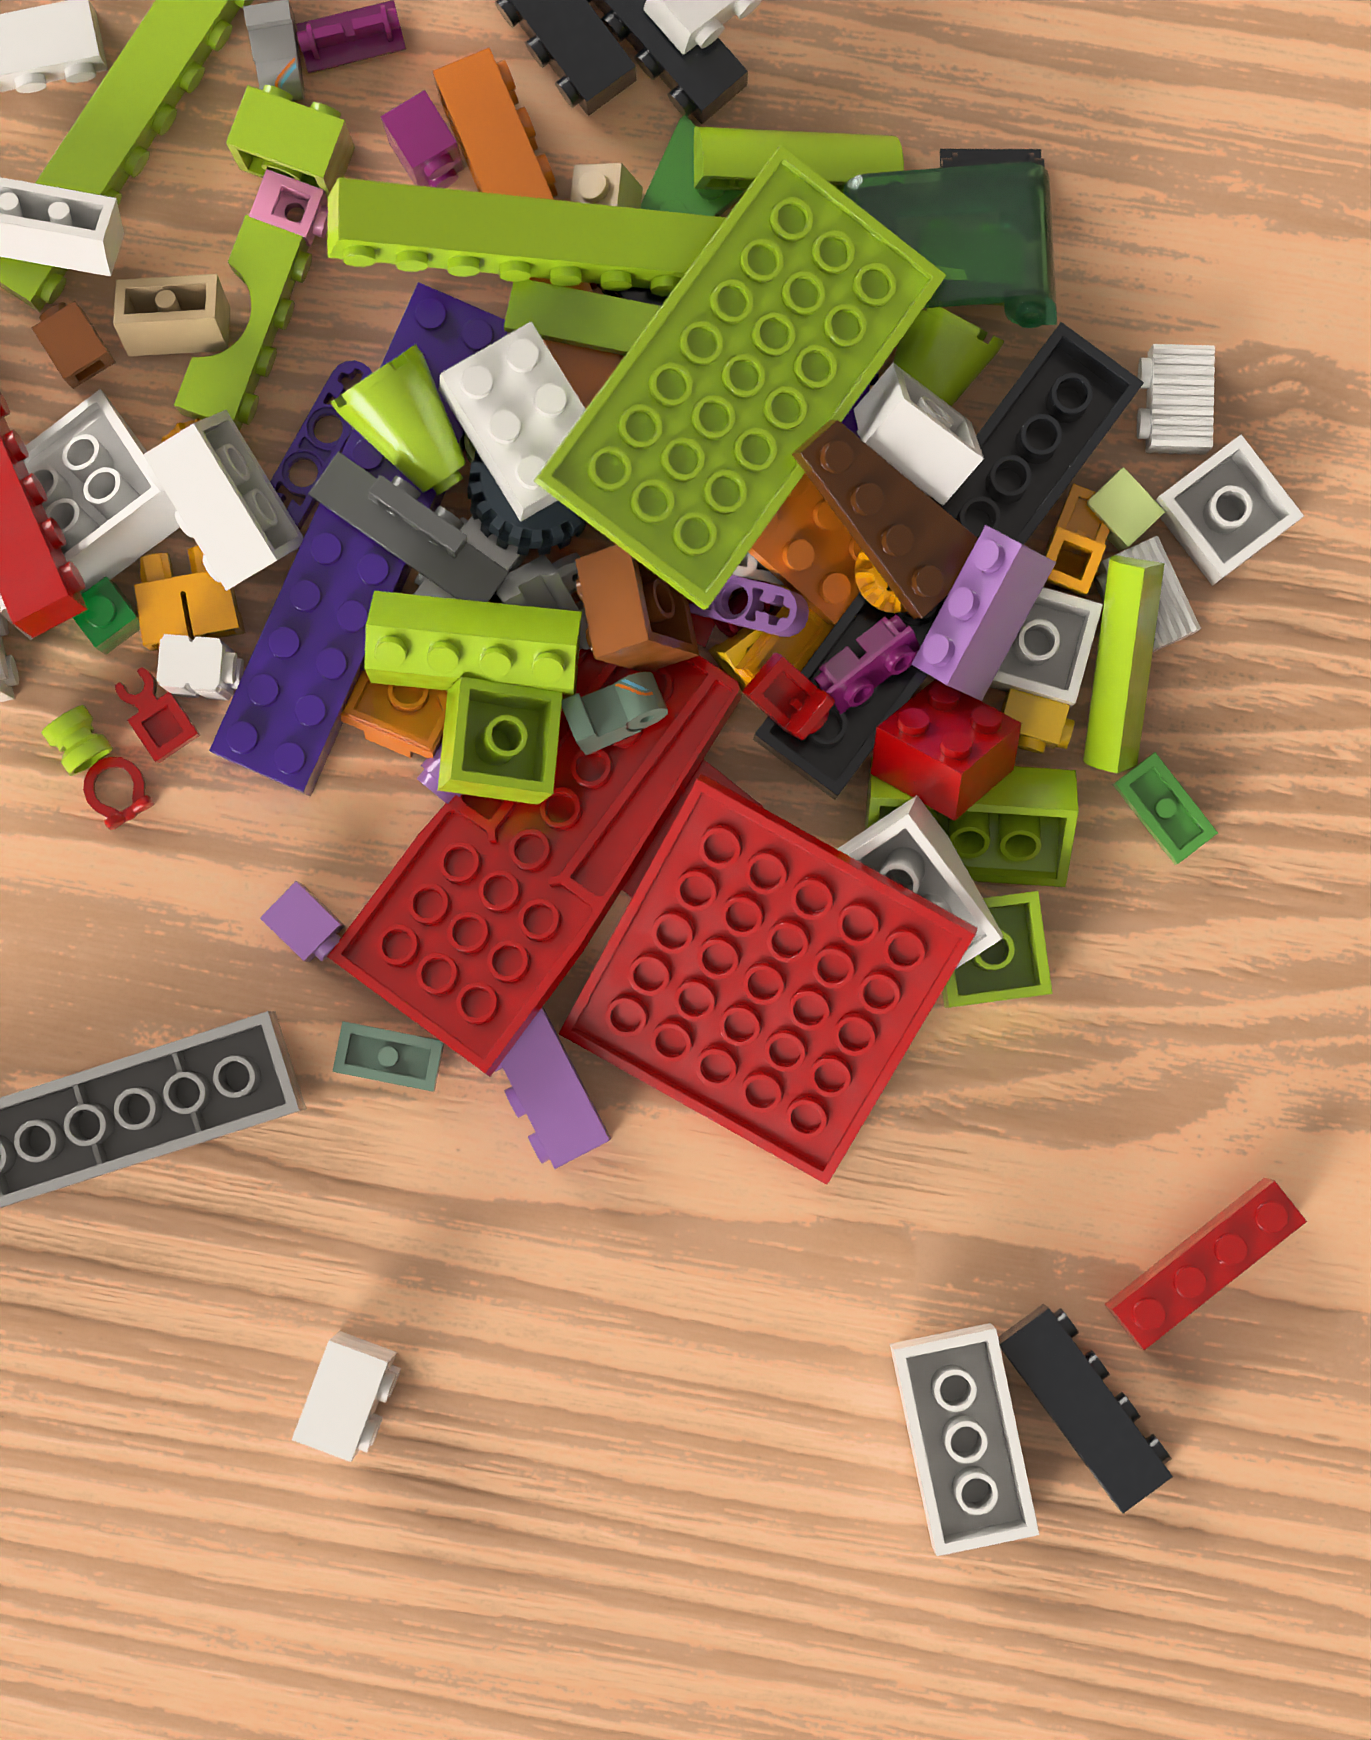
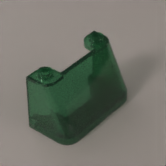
M1031 162L866 173L849 179L844 185V195L947 275L924 308L1004 303L1007 319L1023 328H1036L1041 325L1057 324L1050 177L1048 171L1043 166Z

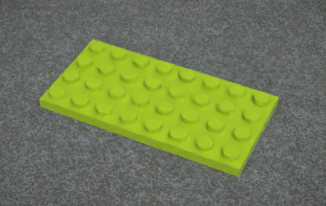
M780 145L533 481L698 607L705 610L711 605L804 475V470L795 460L792 453L828 421H843L947 275L784 146Z

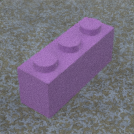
M985 525L911 665L942 683L982 701L1056 562Z
M542 1007L494 1072L502 1068L504 1069L512 1087L504 1090L518 1118L527 1114L535 1130V1133L529 1135L528 1139L541 1163L550 1160L554 1169L610 1141L611 1137L544 1007Z

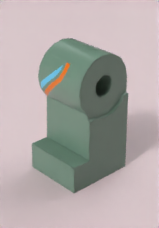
M640 672L626 676L613 685L583 697L579 693L563 699L561 704L574 739L585 755L639 733L641 729L660 721L668 714L663 696L651 672Z

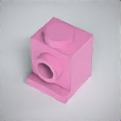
M266 169L249 217L301 235L307 246L311 247L315 235L323 238L328 231V207H326L328 198L323 189ZM298 207L305 211L301 221L292 222L287 220V214L291 209Z

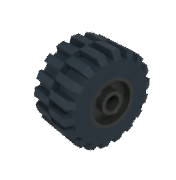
M475 451L474 461L471 462L467 488L468 499H471L470 511L474 520L480 519V530L487 538L491 534L497 537V546L506 550L509 544L518 547L517 554L528 556L529 549H538L540 556L550 554L552 546L558 545L561 550L570 544L571 538L574 535L579 537L584 531L587 521L559 500L520 521L478 452Z

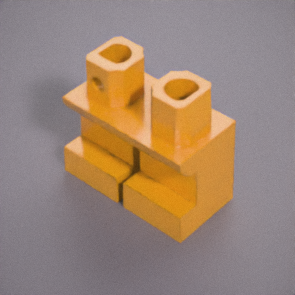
M199 546L187 549L192 574L174 577L171 558L168 553H157L140 557L141 583L134 584L142 644L150 651L159 650L160 639L163 638L164 634L189 636L192 640L195 637L224 638L245 634L234 586L226 591L221 582L215 581L209 575L203 563L204 554Z

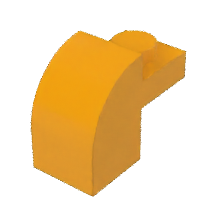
M1073 483L1054 531L1050 535L1043 556L1056 562L1046 582L1085 596L1088 594L1107 546L1104 544L1110 530L1087 506V501L1096 492Z

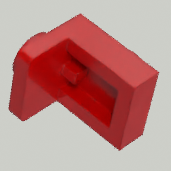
M774 652L742 691L744 695L784 731L801 740L805 739L809 734L815 733L824 725L829 715L828 711L835 703L833 697L817 688L784 656Z

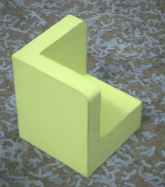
M1124 467L1116 471L1108 479V482L1087 501V506L1111 531L1107 539L1119 552L1128 548L1165 513L1162 507Z

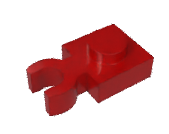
M141 667L137 670L139 676L144 681V688L140 693L130 694L121 682L115 684V690L122 701L136 706L139 712L127 719V721L153 760L159 764L199 737L200 733L172 693L167 692L158 699L156 696L157 683L154 676L148 670Z

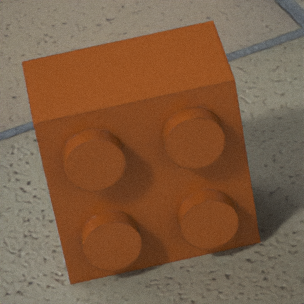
M617 544L575 559L579 576L576 580V588L581 601L584 603L588 623L586 640L589 648L594 653V659L640 672H652L699 656L687 597Z

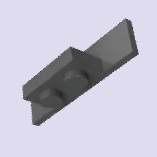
M339 451L308 493L309 496L456 599L489 602L509 574L508 570L467 542V535L460 531L464 523L451 512L441 506H438L435 512L431 511L417 501L421 493L404 479L396 475L391 482L382 475L376 478Z

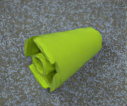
M930 302L926 310H921L898 342L893 363L952 407L1000 351L1004 340L993 335L989 344L983 342L988 332Z
M416 344L331 401L336 412L423 493L433 488L436 494L439 495L463 479L458 469L466 464L424 355Z

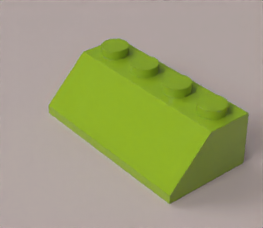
M374 591L366 622L365 671L370 683L448 691L460 677L563 692V700L576 694L582 612Z
M871 757L867 790L865 830L913 798L871 774L873 757ZM1014 766V770L955 821L925 805L948 835L973 881L1066 887L1079 811L1076 770Z

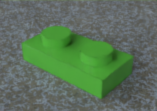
M1156 752L1112 784L1174 865L1179 864L1218 834Z

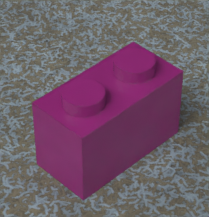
M425 90L380 116L389 144L414 185L447 188L459 178L457 173L464 168L457 141Z

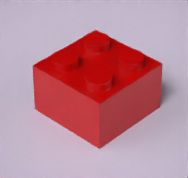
M935 679L877 726L871 774L911 797L917 795L923 804L955 821L1014 770L1022 723L996 708Z

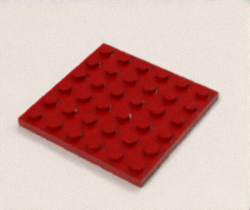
M701 773L558 1034L827 1185L968 949L978 928Z

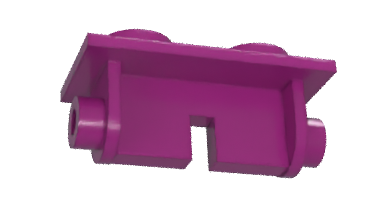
M394 0L296 24L297 36L308 74L406 50Z
M894 615L889 620L883 617L856 639L858 645L866 653L860 659L847 646L819 667L821 673L814 680L822 691L829 693L835 699L834 705L840 715L848 708L859 706L868 700L873 694L875 687L888 677L900 674L911 666L920 649V645L913 629L910 626L906 627L897 615Z

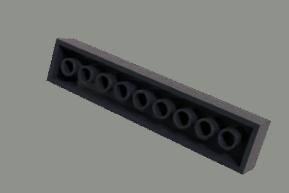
M1060 322L976 435L984 459L944 505H941L932 497L930 498L977 538H979L985 525L1025 545L1144 382L1064 323ZM860 592L802 669L801 673L820 689L814 680L821 673L819 667L847 646L858 659L864 656L866 653L858 645L856 639L883 617L889 620L894 615H897L906 627L910 626L913 629L921 647L947 596L923 618L913 619L908 612L889 613L877 609ZM911 665L904 672L891 675L875 687L873 694L861 705L850 707L841 715L835 705H833L828 711L829 715L824 725L803 740L784 731L769 716L756 731L753 740L836 800L873 750L877 726L910 700L928 674Z

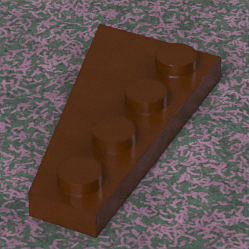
M839 420L828 421L794 451L792 455L913 619L923 618L949 594L978 538Z

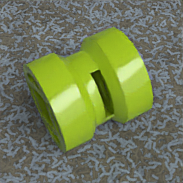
M84 705L77 706L49 723L41 732L50 746L57 747L60 752L65 751L61 763L70 776L90 768L98 760L106 757L113 749L105 735L93 734L95 730L92 726L93 717Z

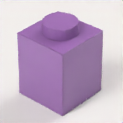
M297 881L260 917L305 962H311L315 956L321 962L325 960L331 950L339 943L341 937L338 933L345 927L302 883Z

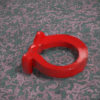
M106 757L98 760L89 768L84 778L83 792L87 803L94 811L107 818L104 820L105 827L111 831L155 805L154 799L149 795H145V780L142 772L133 762L122 757ZM109 768L124 769L131 775L133 780L132 805L122 811L102 804L95 793V782L98 776Z

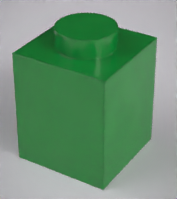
M107 576L81 594L87 610L72 617L93 646L105 655L140 630L138 612L118 585Z

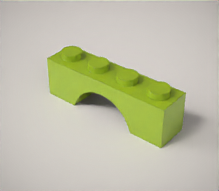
M245 215L228 263L234 274L249 289L251 297L250 319L242 336L228 349L211 356L191 358L174 406L182 415L192 419L199 418L203 420L227 410L239 431L243 423L249 425L252 422L259 402V396L254 394L260 376L268 377L275 362L277 349L273 348L272 344L278 328L282 330L287 328L293 314L294 301L289 299L296 281L303 283L310 269L312 254L307 252L309 247L303 236Z

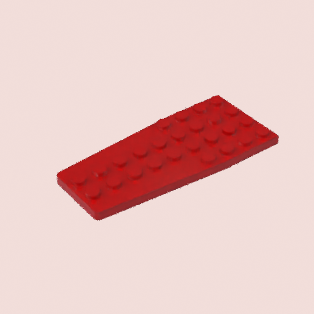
M581 649L578 659L576 694L579 693L583 697L613 685L626 676L640 673V671L594 659V653L591 649ZM700 655L651 672L656 679L668 709V714L663 719L641 729L639 733L588 755H585L576 743L561 706L553 794L538 805L462 794L460 797L455 795L448 804L445 803L418 834L327 957L491 1077L585 950L742 698V689L738 682Z

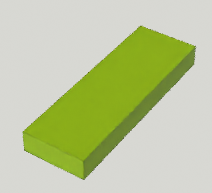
M528 279L513 282L504 331L512 333L532 322L544 340L625 356L661 306Z

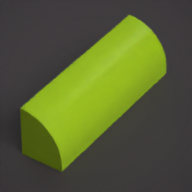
M694 127V189L746 191L780 145L784 146L844 195L893 197L904 185L903 151L897 136Z
M1118 555L1109 558L1083 762L1091 767L1120 773L1138 765L1165 563Z

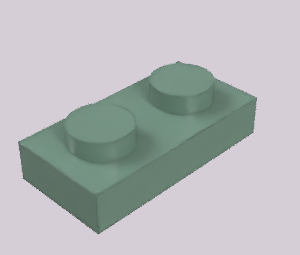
M342 1021L332 1072L434 1092L444 1043L437 1039Z

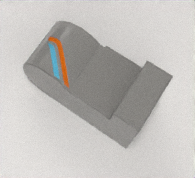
M289 0L243 6L260 90L263 89L264 85H272L290 93L293 96L292 101L305 99L295 17Z

